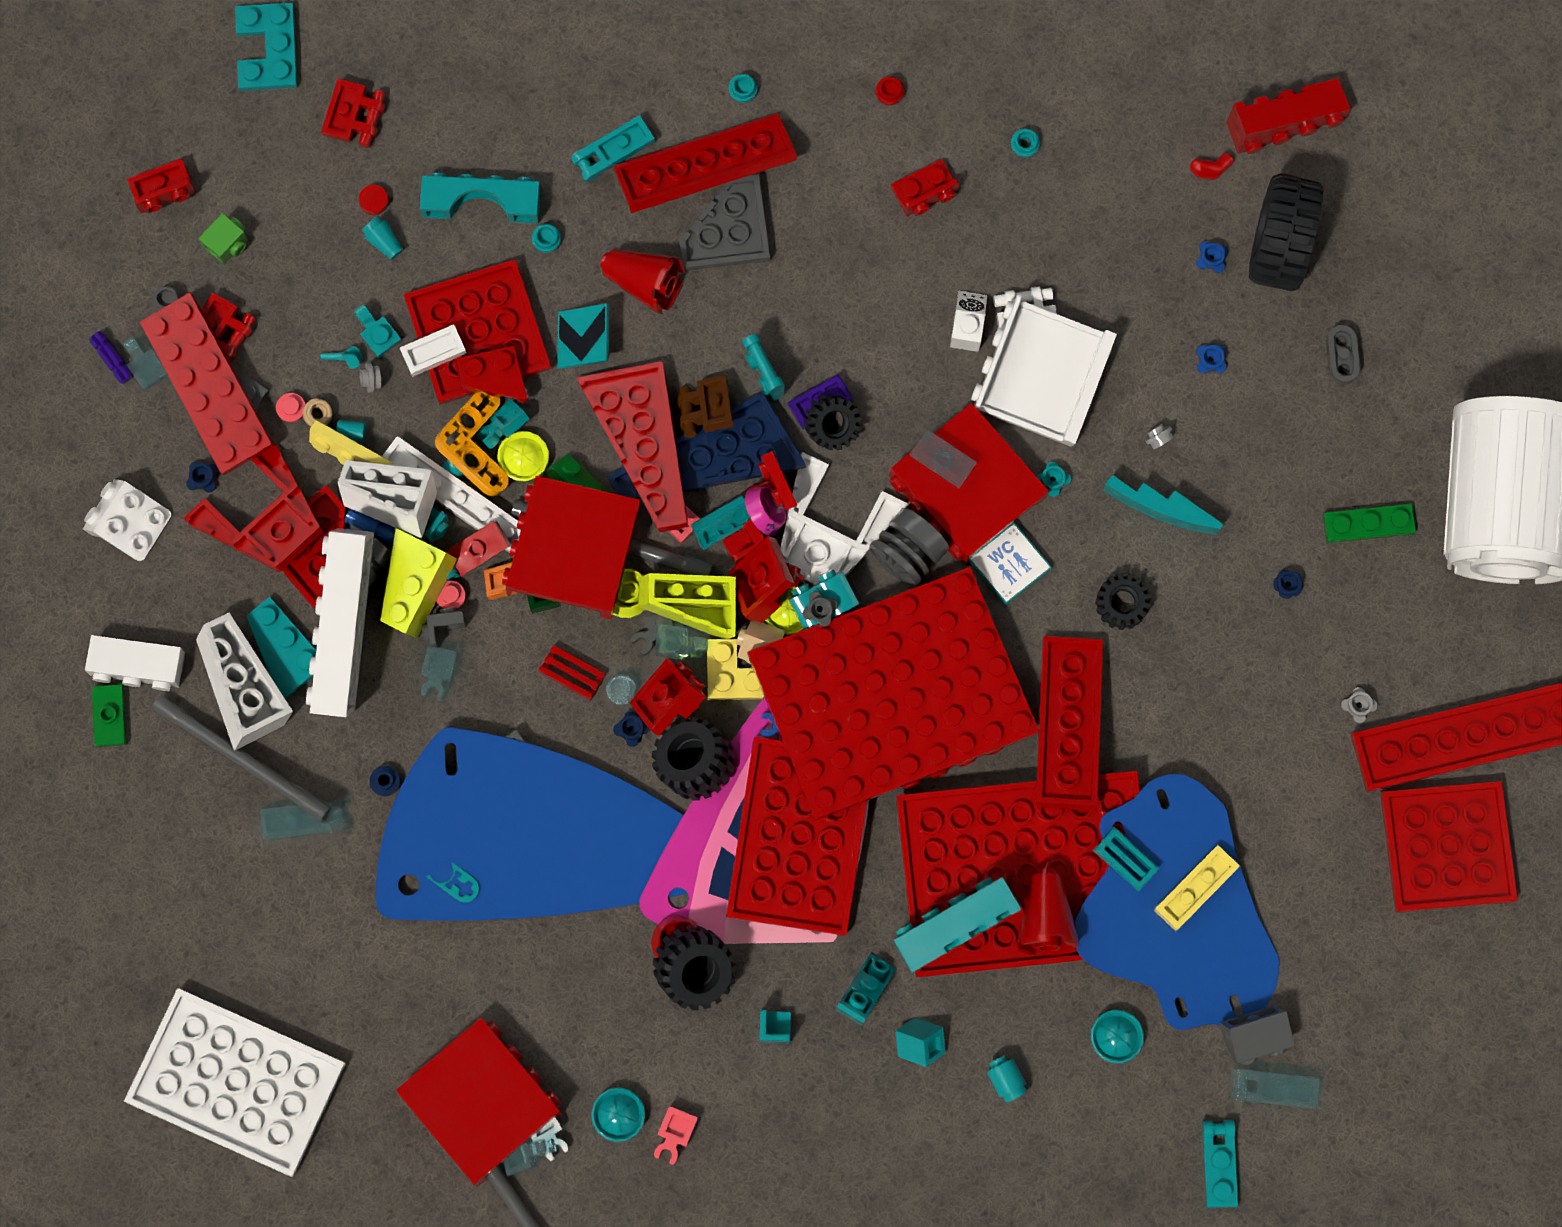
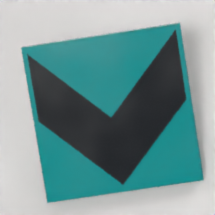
M605 303L558 312L557 369L609 361V304Z

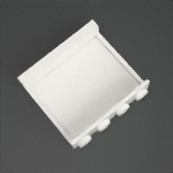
M1017 296L1014 302L1008 301L1002 316V318L1007 319L1003 330L998 328L992 342V345L996 346L993 357L987 356L981 371L986 374L982 385L976 384L971 400L976 401L974 406L982 413L1072 447L1079 436L1117 334L1108 330L1101 332L1021 301L1022 297Z

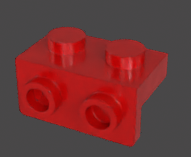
M182 158L127 179L140 213L156 212L162 208V205L170 202H183L191 194L196 193Z

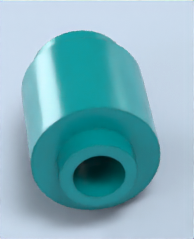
M1004 1055L989 1063L991 1069L986 1071L999 1098L1003 1097L1005 1103L1027 1093L1024 1086L1027 1083L1014 1058L1007 1060Z

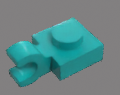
M361 305L354 311L356 318L366 329L360 333V336L378 359L402 341L384 317L375 321L364 305Z

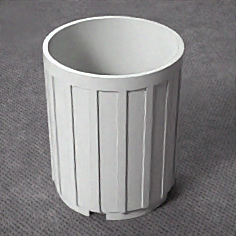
M1494 396L1466 400L1454 407L1443 553L1448 560V570H1451V566L1454 565V573L1475 580L1505 584H1519L1521 579H1535V584L1562 581V402L1533 397Z

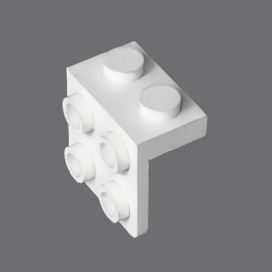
M114 479L113 482H108L100 494L102 499L97 507L91 508L84 520L86 524L83 530L93 536L101 537L133 559L142 561L169 521L171 512L126 481Z

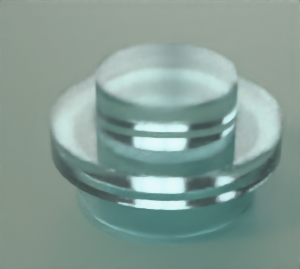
M616 675L609 680L606 686V694L613 703L624 705L634 698L636 685L630 677Z

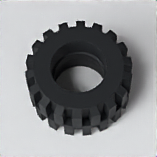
M693 717L692 721L689 718H681V723L679 724L674 721L668 731L665 729L661 733L663 735L661 740L656 739L654 745L657 747V750L652 751V758L655 760L652 763L653 769L657 772V777L682 798L688 800L690 797L694 801L700 800L701 796L705 799L712 797L711 792L715 791L718 793L722 790L720 786L723 782L727 784L730 780L728 774L734 772L735 766L731 763L735 761V754L731 751L733 746L707 720L702 721L698 717ZM704 748L701 760L694 767L683 770L684 762L688 755L696 749Z
M690 925L684 926L683 932L679 929L672 931L674 936L671 938L666 936L662 940L665 943L664 946H658L655 951L659 957L653 958V965L656 968L653 970L654 977L658 980V985L674 1003L677 1002L682 1008L686 1009L689 1006L691 1010H699L700 1005L704 1009L711 1008L710 1003L713 1001L716 1004L721 1002L720 996L723 993L728 995L731 991L728 987L729 983L734 984L736 977L732 973L737 972V966L733 962L735 960L733 953L711 930L707 931L704 927L697 926L694 929ZM698 956H707L706 967L699 976L689 980L682 979V971L691 959Z

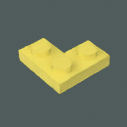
M707 639L708 700L764 698L753 668H737V639Z

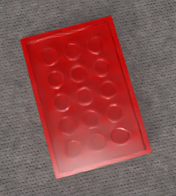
M755 736L753 739L726 918L847 936L867 801L814 821L784 744L780 740Z

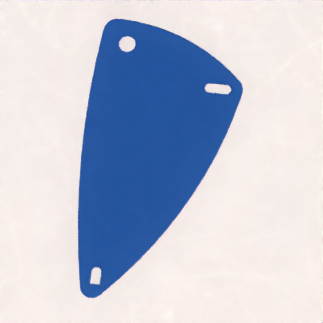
M445 728L434 736L420 754L394 801L379 853L376 877V906L379 912L389 919L455 921L564 915L639 904L640 897L663 851L684 815L630 783L566 755L510 738L458 728ZM447 743H454L457 748L458 771L453 776L448 775L445 769L444 748ZM451 863H454L478 882L479 893L473 901L463 903L456 900L426 876L430 875L434 881L444 883L452 877L453 867ZM456 870L452 880L445 884V886L451 889L454 884L460 889L458 893L460 897L466 894L471 896L474 893L471 889L473 883L468 881L464 884L457 878L462 874ZM406 874H412L419 880V889L413 895H404L398 888L399 879ZM674 888L670 891L668 898L688 893L683 888Z

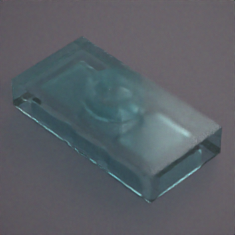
M928 429L910 454L911 457L957 488L962 486L977 463Z

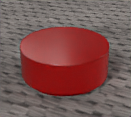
M368 185L359 194L361 209L368 215H380L388 207V195L384 188L379 185Z

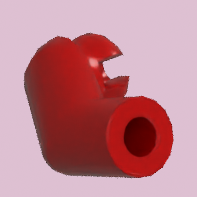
M1226 152L1214 162L1196 158L1190 164V171L1198 178L1215 180L1234 163V160Z

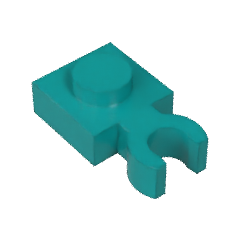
M510 399L490 416L489 419L492 423L481 427L476 432V435L489 449H492L498 444L501 436L510 437L530 418Z

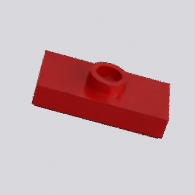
M497 520L445 552L457 558L455 567L462 577L509 548L511 543Z

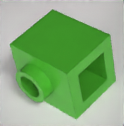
M223 213L198 238L202 247L223 265L232 256H239L246 248V241L248 240L244 233L246 229L244 225L235 217L229 219Z

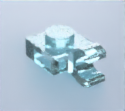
M133 337L123 342L134 359L127 366L144 391L168 376L152 349L144 353Z
M659 624L655 629L656 656L684 660L688 655L694 658H701L702 651L708 650V639L689 637L688 628Z
M530 1138L504 1161L507 1176H515L538 1167L536 1157L557 1151L554 1139L547 1141L541 1139L532 1143Z

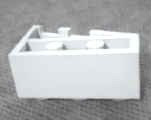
M346 460L338 480L344 506L419 538L423 537L437 495L432 470Z

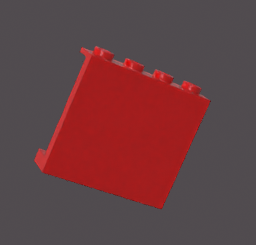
M972 403L892 466L888 475L891 486L898 493L903 492L910 500L908 504L911 509L919 516L922 514L929 524L946 540L949 545V553L956 560L961 559L965 564L969 562L971 556L1034 505L1037 506L1045 500L1049 493V490Z
M535 476L533 485L528 484L524 498V501L528 502L526 512L521 511L518 518L517 529L521 530L519 539H513L509 556L513 557L511 568L506 567L503 574L502 584L506 585L507 595L511 596L513 591L600 612L601 618L612 620L640 512V500Z
M479 1018L395 1090L477 1188L487 1180L486 1176L554 1117L562 1115L558 1109L562 1104L551 1090L545 1093L538 1084L542 1079L531 1066L525 1070L518 1062L522 1058L521 1054L511 1043L507 1047L502 1043L499 1037L503 1033L492 1020L486 1024L482 1018Z

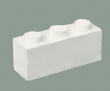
M91 635L85 671L90 676H93L92 680L97 682L111 683L112 678L123 680V685L140 687L141 683L152 684L153 689L170 691L171 687L179 688L185 652L181 647Z

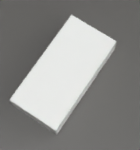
M454 324L400 347L412 377L467 354Z

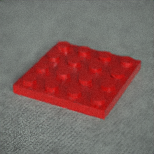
M515 259L403 294L418 339L454 324L467 353L460 357L514 346L522 379L552 369ZM456 358L428 370L439 405L476 393L463 390Z
M1502 781L1384 791L1380 793L1395 913L1513 903L1518 901Z

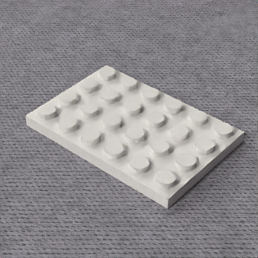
M177 988L124 1102L294 1177L346 1063Z

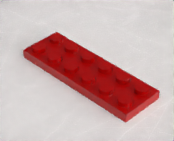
M777 113L613 167L632 214L796 161L797 156L783 122Z
M187 293L140 322L221 474L226 475L275 446L192 293Z
M1043 636L1035 807L1097 810L1103 639Z

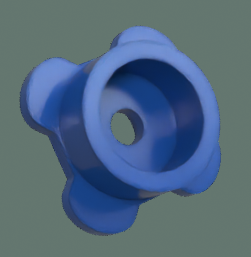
M1202 242L1199 246L1201 253L1200 258L1196 261L1197 267L1199 269H1213L1216 273L1222 272L1225 268L1223 260L1228 253L1227 248L1217 243ZM1214 255L1215 258L1210 259L1209 256Z
M1201 345L1197 348L1196 354L1199 356L1197 370L1200 373L1206 374L1208 371L1223 373L1225 371L1226 364L1223 362L1225 348L1222 345H1209L1207 347ZM1213 357L1214 361L1210 362L1208 358Z

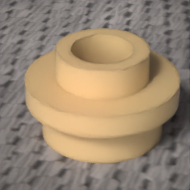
M316 398L305 404L302 414L304 421L311 427L316 420L324 425L329 424L333 412L328 402ZM313 409H319L322 412L320 419L313 417Z

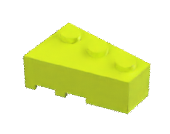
M396 528L380 621L417 639L422 630V624H425L427 615H430L457 558Z
M648 573L639 577L640 608L721 639L736 637V577Z

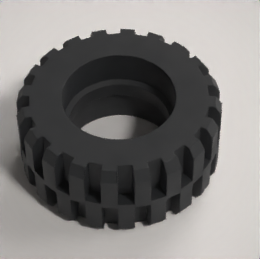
M1282 173L1272 176L1264 197L1250 257L1248 277L1254 284L1291 292L1300 288L1312 255L1322 210L1324 189L1318 181Z

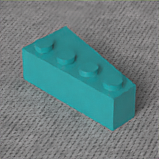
M991 877L975 885L977 892L969 897H966L963 892L948 901L951 906L950 908L941 913L936 908L922 916L924 923L914 928L910 923L895 932L898 938L893 940V943L910 973L942 956L954 947L968 941L978 933L994 926L1009 915H1013L1021 910L1003 877L994 882Z

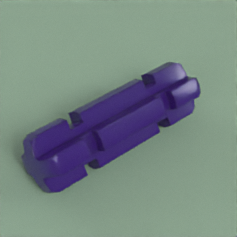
M101 331L92 335L89 339L90 343L98 350V354L108 368L114 372L113 375L121 384L131 380L134 376L132 371L125 365L124 360L114 346L109 343L110 341Z

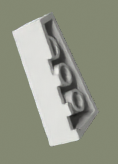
M230 613L204 624L196 641L235 751L284 726L293 711Z

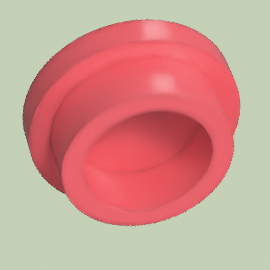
M296 393L282 395L276 404L278 416L285 422L299 421L303 417L305 401Z
M446 581L437 599L438 605L443 609L460 608L466 597L464 588L456 581Z

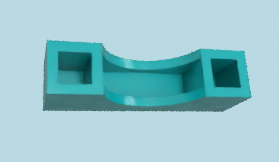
M431 173L430 176H422L420 212L422 218L452 219L456 210L465 202L473 199H488L503 208L509 222L538 224L540 184L539 181H534V179L529 177L505 180L502 176H489L488 179H480L470 174H462L459 177H447L443 173Z

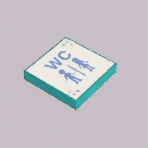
M1012 523L977 551L969 560L972 567L1005 606L1052 569L1050 564L1015 523Z

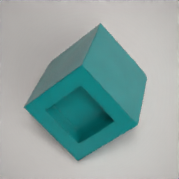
M760 1009L759 1043L790 1044L791 1012H768L767 1010Z
M913 1018L895 1030L898 1056L902 1059L927 1067L946 1054L944 1031L941 1026L919 1018Z

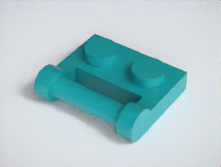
M758 334L749 335L742 340L748 352L744 355L747 364L752 371L757 369L761 377L758 383L764 395L770 394L773 401L784 397L785 385L781 377L777 376L761 346L762 341Z

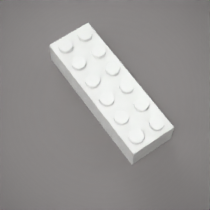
M337 528L329 531V536H324L322 554H326L325 567L321 566L319 573V584L323 585L322 597L318 596L316 602V615H320L319 627H314L312 643L317 645L316 657H311L309 674L314 675L313 686L308 687L306 694V705H310V713L347 717L355 711L374 532Z

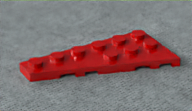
M663 361L577 377L579 385L658 531L665 532L689 527Z

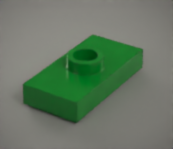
M120 684L92 687L94 746L97 748L126 745L124 686Z

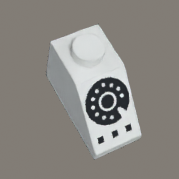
M958 291L950 341L951 348L979 352L987 295Z

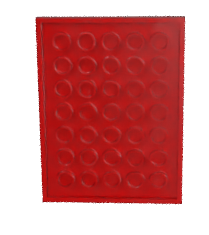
M971 567L834 618L827 626L819 624L747 652L814 821L1027 739L1040 732Z
M1137 771L1098 775L1097 810L1035 807L1036 781L896 795L909 923L914 928L924 923L922 916L938 908L941 913L950 908L951 906L948 901L964 892L966 897H969L977 892L975 885L991 877L993 882L1003 877L1021 908L1015 914L1009 915L994 926L978 933L968 941L915 971V978L1084 960L1080 957L1077 950L1073 953L1045 956V951L1037 949L1036 955L1026 954L1018 950L1017 942L1031 877L1034 874H1038L1039 869L1044 868L1055 869L1057 874L1062 875L1075 924V919L1083 903L1109 866L1093 851L1102 840L1100 833L1101 819L1109 811L1132 801L1140 792ZM1118 821L1114 822L1113 827L1126 837L1122 824Z

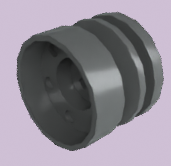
M902 508L889 524L895 535L887 531H881L879 534L881 541L873 540L869 545V549L891 575L911 587H916L921 582L919 575L926 576L929 572L922 559L932 564H937L949 550V545L942 535L925 519L907 508Z

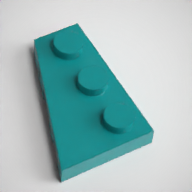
M269 596L246 616L270 677L286 700L314 677V675L309 674L311 657H316V650Z

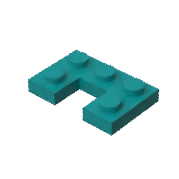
M293 3L235 6L237 37L265 35L266 59L237 60L239 91L297 88Z

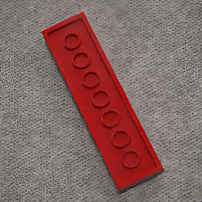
M1562 683L1352 733L1351 739L1366 793L1562 746Z

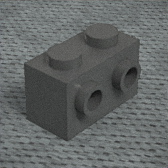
M1277 1004L1220 1022L1228 1057L1241 1065L1252 1064L1258 1060V1057L1267 1054L1269 1056L1283 1054L1286 1052V1048L1295 1046L1287 1011Z

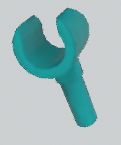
M356 346L349 347L343 352L321 353L320 355L321 360H345L349 369L359 367V361L364 360Z

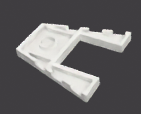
M802 452L801 457L806 464V468L797 471L793 489V496L797 506L788 511L780 550L786 563L801 569L800 574L805 577L803 583L813 586L820 582L818 576L831 569H834L836 573L842 571L846 577L870 551L869 545L873 540L880 539L879 534L881 531H888L890 521L902 508H907L908 503L882 491L856 541L804 516L829 465Z

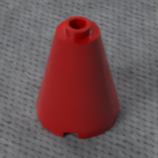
M612 249L609 253L606 252L600 263L603 276L659 314H663L662 309L668 311L676 301L683 284L678 281L680 272L685 274V264L680 258L621 249Z
M1039 869L1038 874H1034L1031 877L1017 942L1018 950L1023 953L1036 955L1037 949L1045 951V956L1073 953L1076 951V948L1079 949V939L1063 877L1057 874L1055 869Z

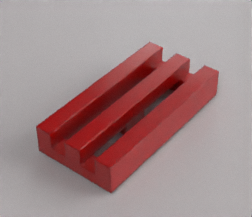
M555 645L551 647L550 653L546 656L544 663L538 670L539 673L591 701L605 677V673ZM555 655L597 677L596 680L593 681L555 660ZM549 665L590 686L589 692L549 670Z

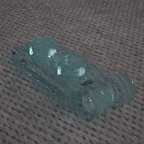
M345 800L324 802L332 807V822L321 823L300 809L298 805L260 809L262 840L269 841L348 831L347 821H344L343 811L346 810Z
M1233 1069L1232 1079H1235L1234 1090L1231 1091L1230 1100L1317 1109L1320 1078ZM1247 1080L1256 1081L1255 1093L1246 1092Z

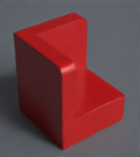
M752 520L743 523L742 530L723 539V544L736 565L764 540V537Z

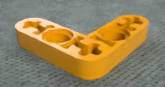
M477 392L437 434L435 445L439 452L484 494L497 496L506 489L509 481L508 476L470 438L498 409L500 398L490 396L485 392ZM485 397L490 400L488 405L479 412L476 407ZM463 414L470 415L474 419L473 428H467L462 424L461 416ZM457 431L460 435L449 446L445 441ZM466 454H472L478 459L479 464L477 468H471L466 464ZM486 467L487 470L480 476L478 473ZM496 477L498 480L496 485L491 486L489 483L491 478Z

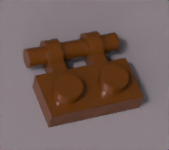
M726 375L697 381L698 390L691 391L688 386H683L679 389L677 402L678 408L682 411L680 426L684 430L686 438L690 439L696 436L698 425H703L705 433L734 427L729 384ZM700 404L701 410L693 412L695 405Z

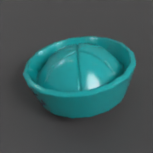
M1111 1010L1103 1013L1095 1020L1091 1029V1042L1094 1050L1102 1059L1110 1063H1124L1132 1060L1139 1054L1144 1043V1032L1141 1023L1134 1015L1124 1010Z
M620 1087L608 1089L600 1094L593 1104L591 1112L592 1124L598 1134L606 1140L614 1142L627 1141L636 1136L643 1127L645 1119L644 1105L639 1096L631 1090Z

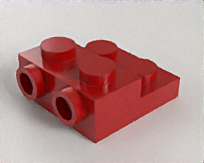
M770 536L762 540L728 572L729 576L736 577V595L741 605L742 614L748 620H754L759 623H763L782 606L779 597L794 584L777 540Z
M667 657L629 701L650 731L658 736L672 724L678 714L687 719L693 711L698 709L706 697L702 692L705 685L692 675L694 671L682 661L677 664Z

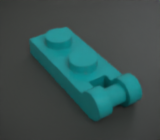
M639 115L577 151L571 156V160L575 166L580 167L582 170L581 176L586 183H589L613 166L655 143V138ZM595 155L599 162L591 165L589 158Z
M1202 1120L1206 1208L1238 1207L1234 1120H1224L1223 1123ZM1224 1135V1145H1213V1136Z

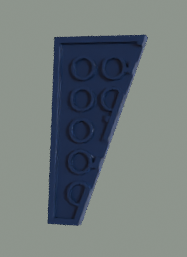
M762 392L732 408L734 427L705 433L703 425H700L696 428V436L694 438H686L685 434L676 438L683 492L763 477L758 467V464L762 462L760 456L770 451H773L782 473L806 468L804 460ZM624 467L607 476L617 495L642 501Z

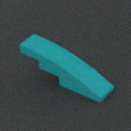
M1114 475L1109 478L1103 488L1104 492L1128 507L1156 520L1180 528L1217 535L1224 525L1175 490L1167 499L1143 482L1136 492Z

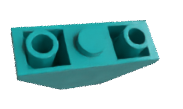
M870 953L835 1011L862 1026L896 968Z

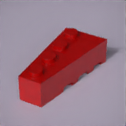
M1336 78L1307 85L1298 94L1292 89L1282 91L1273 100L1269 101L1267 96L1258 97L1249 106H1245L1244 101L1234 103L1226 124L1238 154L1246 151L1247 154H1254L1261 151L1264 145L1273 142L1275 146L1288 142L1291 136L1301 134L1302 137L1315 133L1319 127L1328 125L1329 128H1333L1344 123V119H1346L1350 111V106L1339 79Z

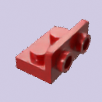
M941 159L892 183L890 188L906 217L912 214L920 216L931 208L930 205L938 201L946 203L956 196V192H958L959 182L957 178H952Z

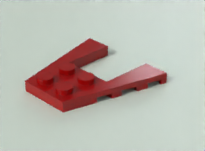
M273 441L275 446L251 459V461L283 493L241 532L206 498L196 505L183 519L197 530L280 573L324 531L279 448Z

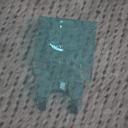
M427 646L421 676L429 678V680L421 688L422 698L426 699L428 691L435 688L438 690L437 700L442 702L445 696L442 681H452L457 651Z

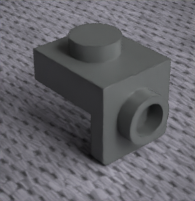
M444 608L439 610V614L427 615V624H422L424 642H429L432 649H438L436 631L466 628L463 611L457 612V608Z

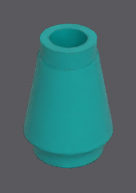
M380 216L374 218L362 229V232L366 235L364 239L388 257L390 261L404 250L388 221H383Z

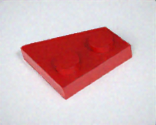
M514 346L456 358L463 390L476 393L485 392L490 396L498 398L504 396L517 399L521 403L527 402L528 398Z

